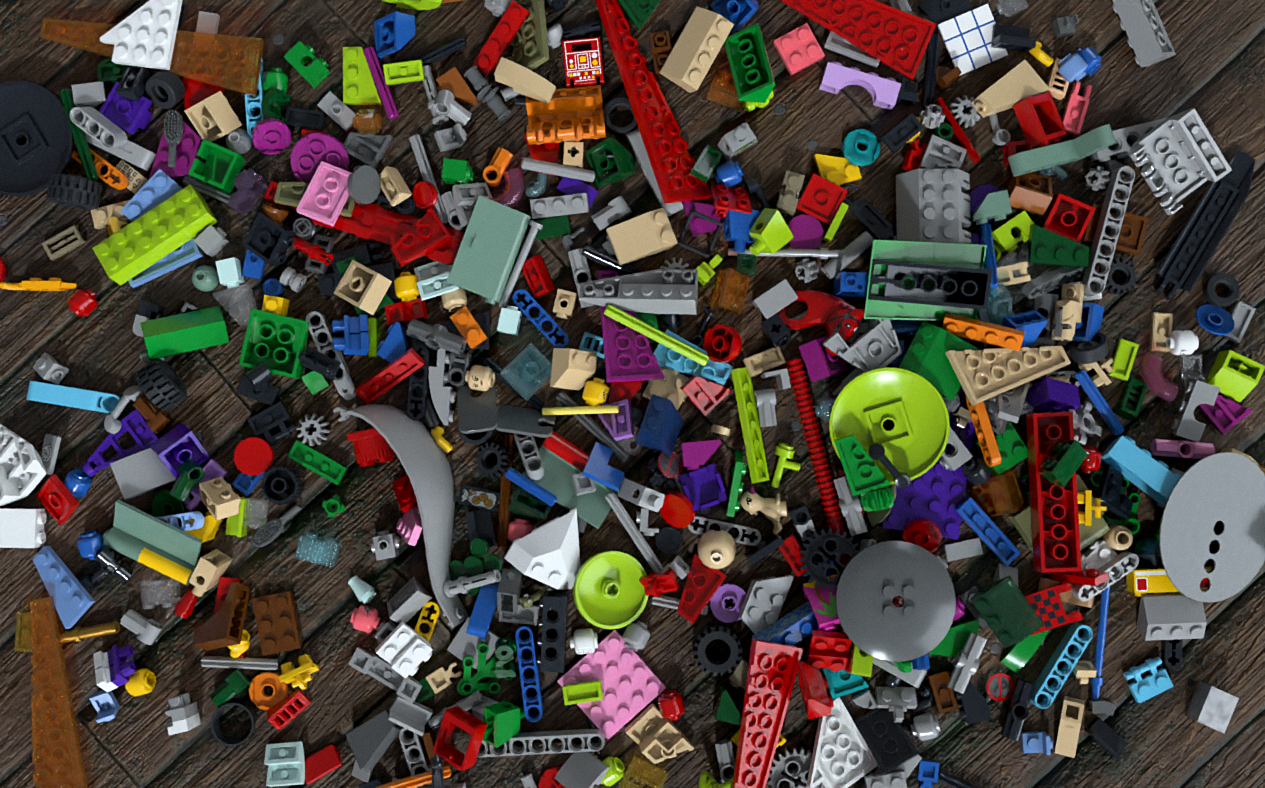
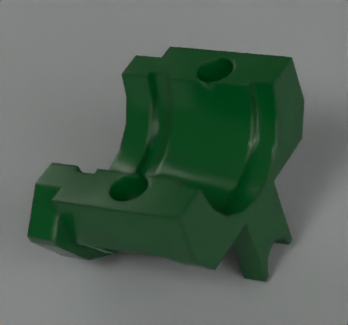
M275 87L268 90L261 103L263 116L266 119H280L286 123L287 120L281 116V108L286 102H290L291 96L278 91Z

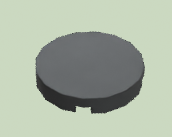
M360 165L355 167L352 174L348 176V192L357 203L370 204L378 198L380 193V176L371 166Z

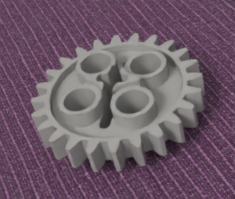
M793 747L791 753L787 749H785V755L778 752L779 759L773 758L774 765H771L769 779L767 780V785H770L768 787L780 788V782L785 780L789 782L785 788H807L803 783L807 784L808 781L805 778V774L810 770L811 751L808 750L804 753V749L801 747L799 752H797L795 747ZM790 763L797 764L794 770L787 769ZM784 771L790 776L782 775L781 772ZM798 776H799L800 780H801L803 783H801L800 781H796V782L794 783V781H793V779H792L791 777L797 779ZM821 782V783H820L819 785H817L815 788H825V787H824L823 783Z

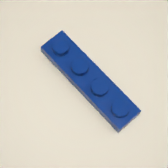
M966 497L954 509L1004 565L1008 566L1021 553L971 497Z

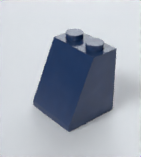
M652 394L635 441L636 444L670 456L672 455L683 419L671 400Z

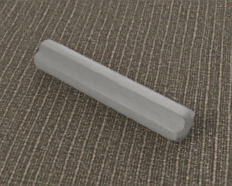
M661 595L660 597L652 596L651 602L654 605L678 609L680 599ZM708 605L703 609L701 615L707 614Z

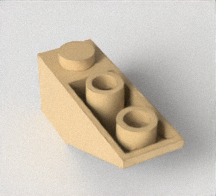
M1068 696L1064 697L1055 747L1056 754L1075 758L1085 700Z

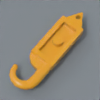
M30 278L29 281H22V283L0 282V288L29 291H69V289H77V284L62 282L61 278H49V281H42V278Z

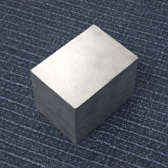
M1199 681L1185 716L1225 733L1239 698Z

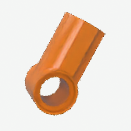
M498 147L488 167L483 171L484 180L490 187H496L501 183L502 176L513 158V154L503 148ZM496 173L497 177L494 180H490L488 175Z

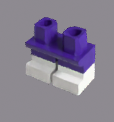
M113 645L110 651L105 653L99 651L93 654L97 686L106 692H110L129 682V675L136 672L135 664L131 660L126 661L134 656L133 648L129 645L121 648Z

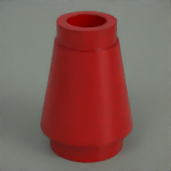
M188 589L174 606L173 613L184 619L192 615L198 596L192 593V589Z

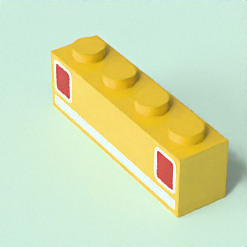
M1204 566L1207 573L1211 572V567ZM1164 567L1135 568L1126 575L1127 591L1134 593V596L1141 597V595H1147V593H1181L1169 580ZM1204 578L1200 582V590L1202 592L1209 588L1210 582L1208 578Z

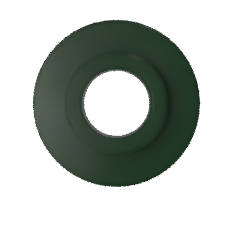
M940 123V127H936L934 130L935 136L949 141L954 133L952 126L948 123ZM941 130H945V131H946V135H945V136L941 135V133H940Z

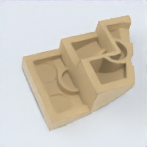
M653 703L625 728L626 734L639 744L641 753L654 764L662 762L666 758L676 757L680 752L692 751L694 749V746L668 718L661 716L660 710Z

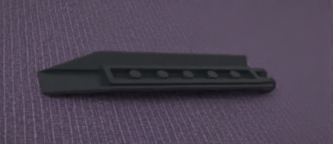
M1240 150L1227 162L1232 171L1217 182L1211 181L1157 271L1162 280L1158 283L1155 292L1159 294L1164 290L1167 283L1171 284L1172 286L1165 295V298L1168 300L1174 296L1178 289L1191 292L1249 196L1255 159Z

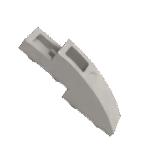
M440 348L437 351V366H429V388L440 420L444 425L451 426V422H454L455 411H452V403L456 401V392L453 391L452 387H446V383H449L447 364H449L451 353Z

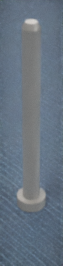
M534 221L529 223L531 228L499 303L501 308L506 307L537 231L543 227V225Z

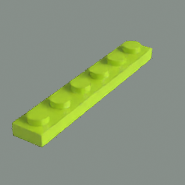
M746 367L731 370L751 482L767 481L770 479L751 377Z

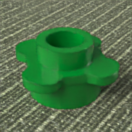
M334 495L332 499L325 500L322 503L330 518L335 517L339 512L345 511V506L341 504L338 495Z

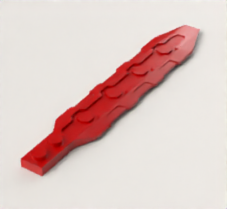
M270 182L264 196L265 201L275 203L277 182ZM355 202L352 217L339 215L333 227L307 217L313 224L330 229H339L355 234L356 237L366 240L371 239L391 245L392 247L406 232H409L415 226L418 220L417 217L382 209L381 206L372 203L361 204ZM278 204V205H282V206H285V207H288V208H291V209H295V210L297 209V207H294V206ZM445 226L451 235V240L423 256H427L429 259L453 265L464 233Z

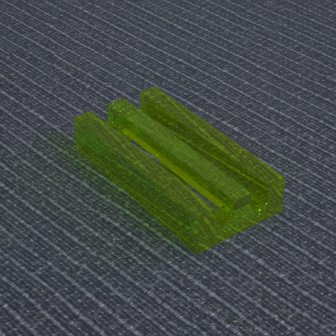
M368 318V355L370 358H378L377 319Z

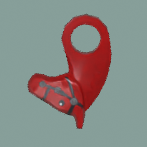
M815 290L794 291L798 296V299L795 301H802L808 306V312L802 319H789L785 314L787 306L778 312V316L787 328L799 330L813 325L825 324L828 338L833 333L838 332L846 344L849 343L857 331L864 316V309H856L835 295ZM825 347L829 354L837 356V354Z

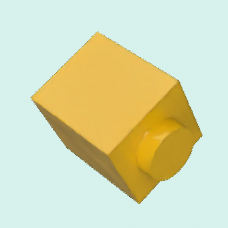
M264 295L262 311L287 317L290 300Z

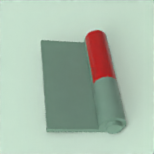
M552 431V435L545 439L539 450L544 468V476L534 482L557 496L556 502L569 511L576 507L577 516L599 529L611 510L605 495L613 491L617 496L626 477L623 476L617 491L594 481L596 486L595 492L577 496L571 477L583 472L590 454L555 431ZM525 470L523 475L529 478Z

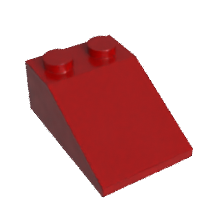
M802 661L798 662V685L808 720L831 715V708L834 707L832 696L827 695L826 689H829L826 677H822L820 670Z

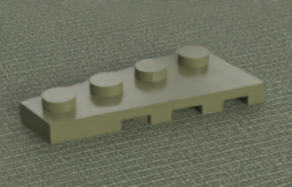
M279 182L274 198L275 203L298 207L310 183ZM350 195L340 213L342 216L352 217L356 201Z

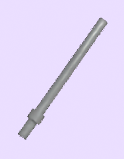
M728 248V256H756L751 253L749 248H745V253H736L734 248ZM820 248V250L779 249L774 254L760 252L758 256L820 257V259H828V257L844 258V250H828V248Z

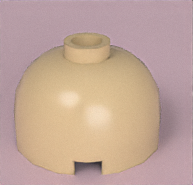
M709 530L699 539L698 555L702 563L709 568H725L734 560L736 553L735 540L731 534L724 530Z

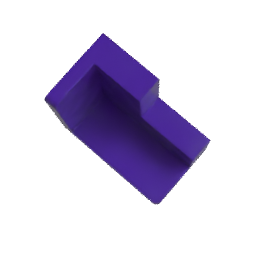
M1046 377L1028 389L1023 404V414L1048 413L1051 410L1068 412V409L1075 410L1079 408L1078 386Z

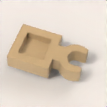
M457 662L451 663L446 671L442 666L425 677L435 694L452 684L451 677L457 678L461 676V670L457 673L452 671Z

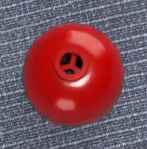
M714 325L715 327L709 329L704 336L703 348L707 351L711 361L720 363L730 362L739 355L742 349L741 336L736 329L729 325Z

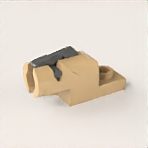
M1063 284L1061 300H1056L1051 339L1072 341L1076 323H1081L1084 284Z

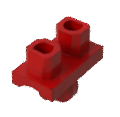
M673 569L659 574L656 572L649 573V575L641 576L639 579L640 583L644 586L646 596L660 597L662 593L677 591L679 588L676 582L677 576Z

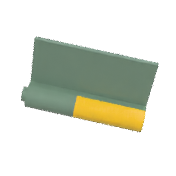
M117 500L115 503L113 527L111 530H107L102 537L103 545L187 586L190 584L189 580L199 562L202 540L120 500Z

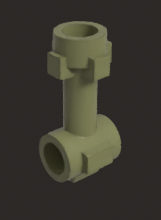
M542 583L539 585L540 591L530 596L528 593L523 594V597L519 598V602L523 609H529L533 607V602L543 597L544 591H555V589Z

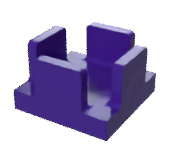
M116 81L99 112L115 125L132 135L138 127L145 130L153 116L148 111L152 101L142 96L140 101L137 102L117 94L115 90L119 82Z
M715 463L679 475L685 496L694 507L692 508L693 511L702 510L727 500L725 488Z

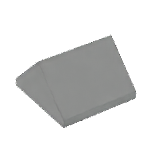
M415 576L387 602L388 614L391 620L398 623L402 621L407 623L432 598Z

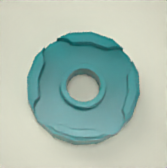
M856 129L848 133L842 142V151L845 158L857 166L870 165L877 159L880 153V143L877 141V137L865 129ZM857 144L864 145L866 150H859Z

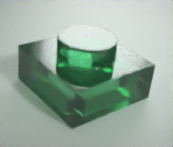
M737 254L736 274L754 276L756 274V255Z

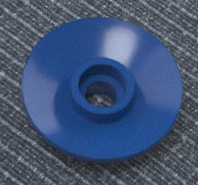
M1207 304L1200 306L1196 311L1197 322L1210 333L1226 335L1234 329L1235 323L1232 316L1221 307Z

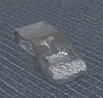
M1201 353L1180 355L1181 378L1185 393L1188 382L1196 379L1206 383V375L1202 373Z

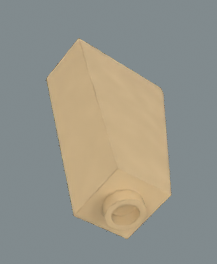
M1024 60L981 93L971 104L984 118L1013 108V105L1028 97L1044 94L1050 88L1030 64Z

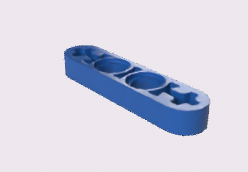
M523 289L515 291L512 297L515 305L554 347L565 348L569 343L567 334L527 291ZM518 294H525V300L528 303L533 301L532 304L527 306L526 310L523 309L526 305L522 301L517 302ZM532 307H537L540 310V314L535 318L529 315V310ZM543 322H552V329L547 332L542 329ZM556 328L559 329V331L556 332L559 337H565L563 339L565 342L563 345L561 343L556 344L555 342L557 341V339L554 336H552L551 338L548 336L554 333Z

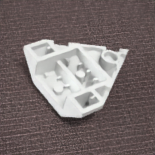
M0 424L1 507L27 497L46 475V468L43 465L42 458L34 446L2 424Z
M576 507L560 518L557 517L534 529L525 537H519L514 540L504 559L524 575L555 589H572L576 574L581 567Z

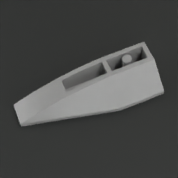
M657 269L583 282L580 287L579 301L604 307L610 304L620 310L641 313L697 315L698 270Z

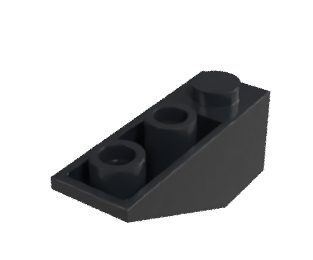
M953 663L950 664L951 669L948 670L949 676H951L954 669ZM970 681L963 694L953 690L955 699L959 700L961 708H958L961 720L964 719L967 724L991 719L987 700Z

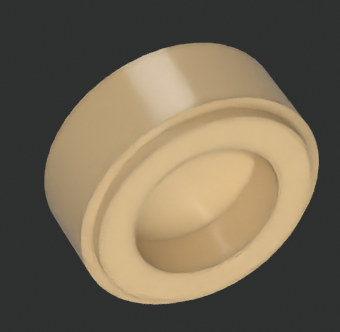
M713 424L710 432L729 436L730 428Z

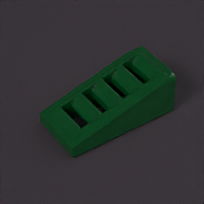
M1130 376L1115 406L1114 414L1126 420L1137 418L1148 384ZM1132 386L1139 388L1140 390L1137 391L1133 389Z

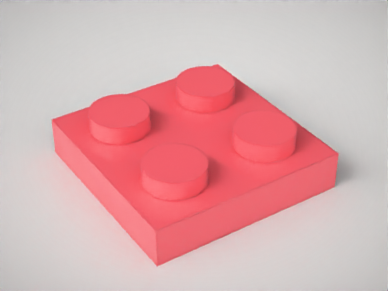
M807 23L773 41L790 75L825 57Z

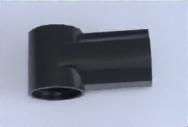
M263 362L245 373L255 391L265 392L269 389V379L272 377V374Z

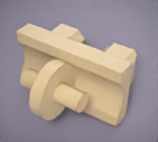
M1111 357L1108 359L1103 358L1100 360L1099 365L1097 362L1078 364V367L1086 372L1092 368L1096 371V374L1090 377L1096 387L1104 383L1106 385L1111 383L1102 370L1105 368L1108 373L1113 371L1110 364L1114 360Z

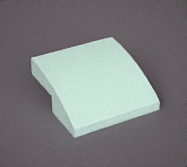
M435 261L414 268L415 275L419 281L417 286L422 301L459 289V287L447 283L452 265Z
M302 742L266 744L264 764L268 765L266 786L304 784L305 757Z

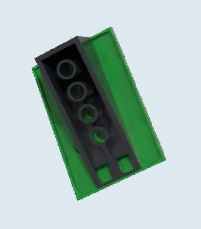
M873 239L863 318L944 321L946 313L976 320L978 309L987 310L993 270L984 264L987 245Z

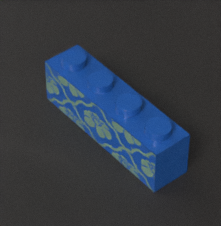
M807 601L752 636L753 639L794 645L809 636L812 630H818V622L810 602Z

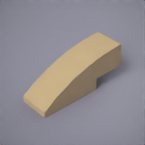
M501 57L494 72L495 81L513 87L514 92L547 104L550 103L556 90L555 85L537 73Z

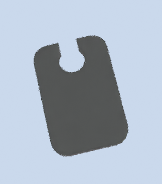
M469 385L460 387L457 392L459 430L464 434L495 429L498 425L495 385L489 388V390L483 391V394L477 398L471 396L472 389Z
M503 405L498 409V425L495 429L502 432L547 438L552 435L553 427H542L537 423L544 421L554 424L555 415H542V410L538 411Z

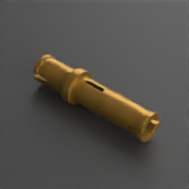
M118 621L84 628L79 626L73 630L58 632L57 640L60 644L72 641L82 642L88 638L117 634L120 631Z

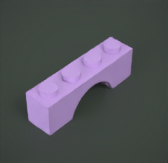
M833 61L827 63L819 89L838 94L842 88L848 85H859L870 93L873 105L892 110L896 104L901 83H898L893 78L885 79L878 77L879 75L873 72H861L856 67L847 68L842 66L841 63Z

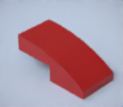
M421 298L407 302H398L384 307L388 325L395 324L396 321L403 323L428 317L425 300L422 301Z

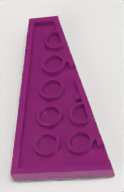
M615 270L597 271V280L619 276ZM600 306L606 383L664 379L665 376L657 363L656 356L651 350L647 336L604 314L606 307ZM622 310L638 319L635 312Z

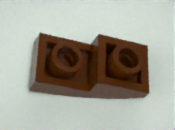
M668 30L650 33L655 75L660 74L659 72L671 52Z

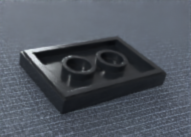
M875 708L853 721L884 774L919 755L901 724L894 722L893 712L889 711L888 708Z

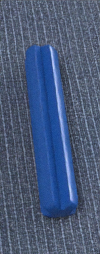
M512 467L506 471L505 477L546 504L550 506L555 504L557 496Z

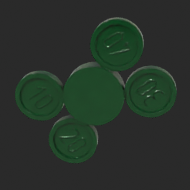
M480 537L473 539L470 543V550L473 555L466 558L464 562L456 559L449 564V573L455 579L465 575L472 577L496 569L500 572L503 566L502 560L495 554L488 555L485 559L483 558L488 553L489 547L486 540ZM481 586L470 589L466 594L470 596L479 593Z

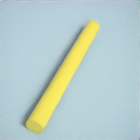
M619 405L542 408V415L619 413Z

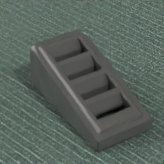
M316 234L313 245L317 244L331 254L335 238ZM319 240L329 242L328 246L319 244ZM308 256L305 270L325 275L328 265L317 259L313 260ZM314 262L321 263V266L318 267L314 266L313 264Z

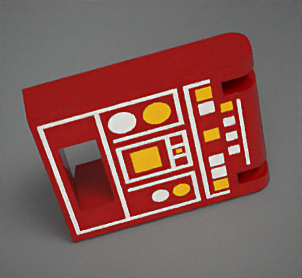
M600 37L562 41L567 88H571V79L574 80V87L597 85L596 77H600L601 85L604 84ZM591 44V50L573 51L572 49L574 45Z

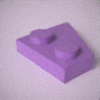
M629 399L602 405H619V413L598 414L612 437L616 441L634 437L632 409Z

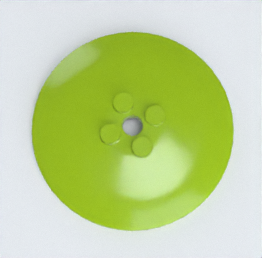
M896 367L869 370L852 379L837 396L829 421L832 445L839 458L834 440L854 434L868 454L872 443H881L885 449V456L899 472L907 473L910 480L926 473L939 460L946 447L950 428L946 405L936 388L917 373ZM887 419L894 422V427L890 430L883 427V422ZM873 459L890 483L895 484L894 477L879 460Z

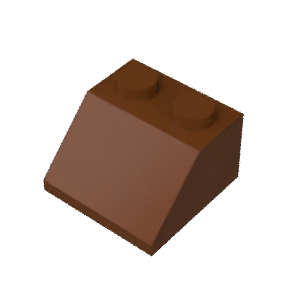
M1036 172L1015 177L1012 174L1007 190L1011 208H1019L1030 214L1043 216L1053 198L1052 177Z

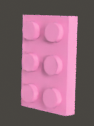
M321 161L296 209L297 213L333 227L350 195L347 182L349 174L352 173Z

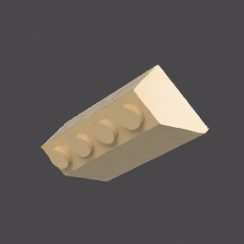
M695 7L659 73L689 93L697 91L734 24L718 13Z

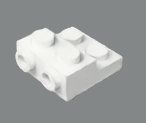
M1098 539L1088 545L1089 549L1084 554H1081V567L1087 570L1098 569L1118 554L1104 540ZM1116 566L1111 569V576L1115 574Z
M402 621L375 649V652L386 660L392 669L404 678H407L408 675L413 676L417 672L418 665L422 661L426 662L429 660L433 649L426 639Z

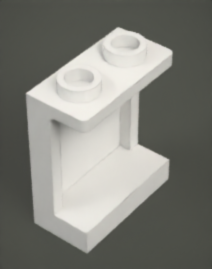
M0 507V548L43 547L46 541L44 525L47 515L45 508L21 509Z

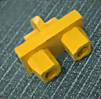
M1092 490L1077 492L1078 504H1085V512L1078 511L1079 523L1091 526L1092 510H1095L1094 518H1101V511H1107V506H1101V498H1095V506H1092Z
M307 654L298 658L300 667L296 669L292 662L281 665L282 675L279 676L280 682L292 683L293 688L299 686L302 690L308 687L307 682L312 680L310 674L318 671L319 667L318 664L313 663L310 655Z

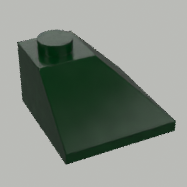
M613 137L607 138L585 152L590 169L595 172L594 180L597 188L626 179L638 172L632 154Z

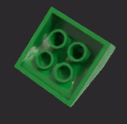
M251 308L239 365L254 368L263 362L270 373L291 378H301L304 366L301 365L298 356L307 349L309 322Z
M923 321L899 368L910 370L924 377L936 388L942 397L954 401L961 384L945 353L949 350L975 351L979 349L946 330Z

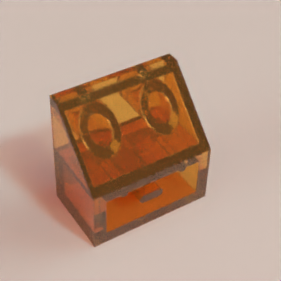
M1013 470L1003 472L1000 475H991L985 484L973 485L969 482L974 501L988 517L1015 513L1025 507Z

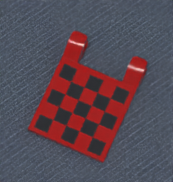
M1061 582L1055 586L1017 598L1031 636L1083 619L1081 613L1077 610L1066 614L1058 593L1070 591V583Z

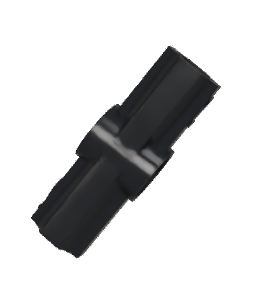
M1021 679L1016 680L1011 700L1006 705L1007 713L1000 735L1018 741L1024 720L1029 715L1028 706L1034 690V684ZM1020 705V706H1021L1020 712L1017 713V714H1015V713H1014L1015 707H1017V706Z

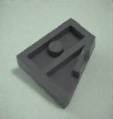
M350 132L343 145L349 155L375 169L393 137L391 135L382 136Z

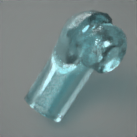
M1059 165L1039 170L1041 175H1055L1060 181L1064 180L1068 175Z
M538 173L537 183L526 188L525 192L528 197L535 198L545 192L546 173Z

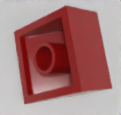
M1054 194L1046 211L1042 228L1079 243L1096 208L1063 194Z

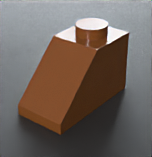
M455 67L436 79L439 84L436 87L438 91L449 90L454 94L456 102L471 105L478 104L476 97Z

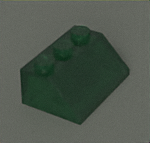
M1010 575L980 588L970 599L1004 648L1021 642L1044 625Z

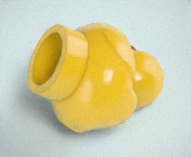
M243 629L240 644L227 646L230 649V656L232 658H244L246 656L245 651L250 646V634L248 631Z

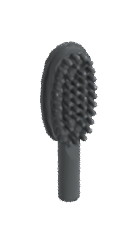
M171 110L166 113L164 119V136L169 144L168 166L176 167L177 144L181 142L184 125L182 115L176 110Z
M296 503L280 518H273L264 523L253 535V545L264 547L275 540L283 531L284 523L301 510V506Z

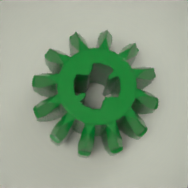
M883 487L861 494L860 501L865 511L888 509L894 505V496L891 488Z

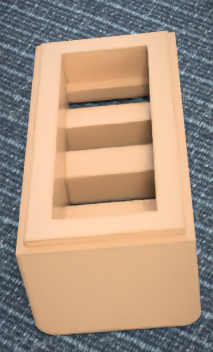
M1056 58L1046 83L1050 89L1045 93L1050 92L1053 98L1062 100L1066 95L1069 82L1056 74L1058 72V63L1061 61V59ZM1055 78L1062 80L1063 83L1055 81ZM1053 85L1059 86L1061 89L1054 88Z

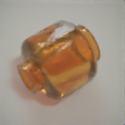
M375 109L358 110L356 117H353V127L362 135L377 134L379 129H382L381 114L377 113Z

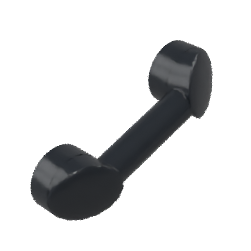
M752 178L745 179L744 185L748 193L756 192L763 209H771L761 185Z
M872 443L869 447L870 456L875 460H879L894 477L896 487L900 489L907 488L911 482L909 475L897 470L885 456V449L881 443Z

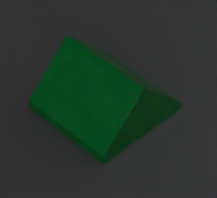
M723 682L720 684L713 709L715 719L741 726L742 714Z

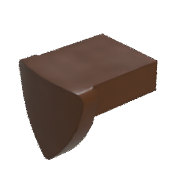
M942 66L937 67L935 81L939 90H942L959 77L962 72L958 66L953 70Z

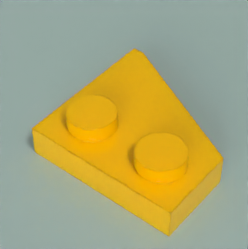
M821 154L813 156L819 175L839 186L862 178L859 167L850 163L846 158Z

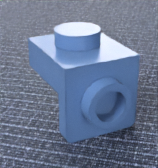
M101 690L90 695L89 700L98 713L95 719L97 723L107 722L116 717L120 705L112 691L106 692Z

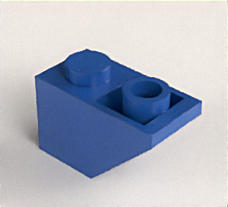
M397 321L395 324H391L387 331V338L385 341L382 340L377 347V355L390 363L409 350L404 326Z

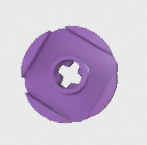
M725 583L721 585L710 600V607L714 616L725 623L741 620L738 615L746 597L745 591L735 584ZM725 599H734L732 601L734 606L726 608Z

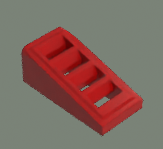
M299 689L267 710V720L277 730H280L311 704V700Z

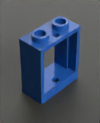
M840 272L833 278V295L837 297L866 298L869 273Z

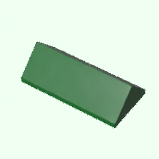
M756 23L727 37L724 43L739 101L765 103L775 86V81L760 25Z
M220 306L140 322L150 360L229 343Z

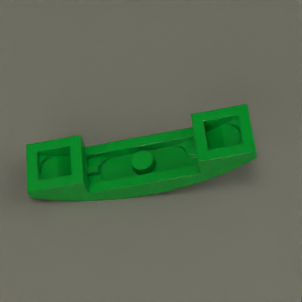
M1026 626L1013 647L1009 646L999 662L1017 673L1036 652L1049 630L1031 636Z

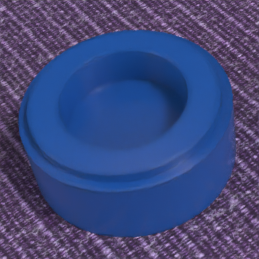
M275 278L267 279L263 284V292L265 295L279 297L283 292V284Z

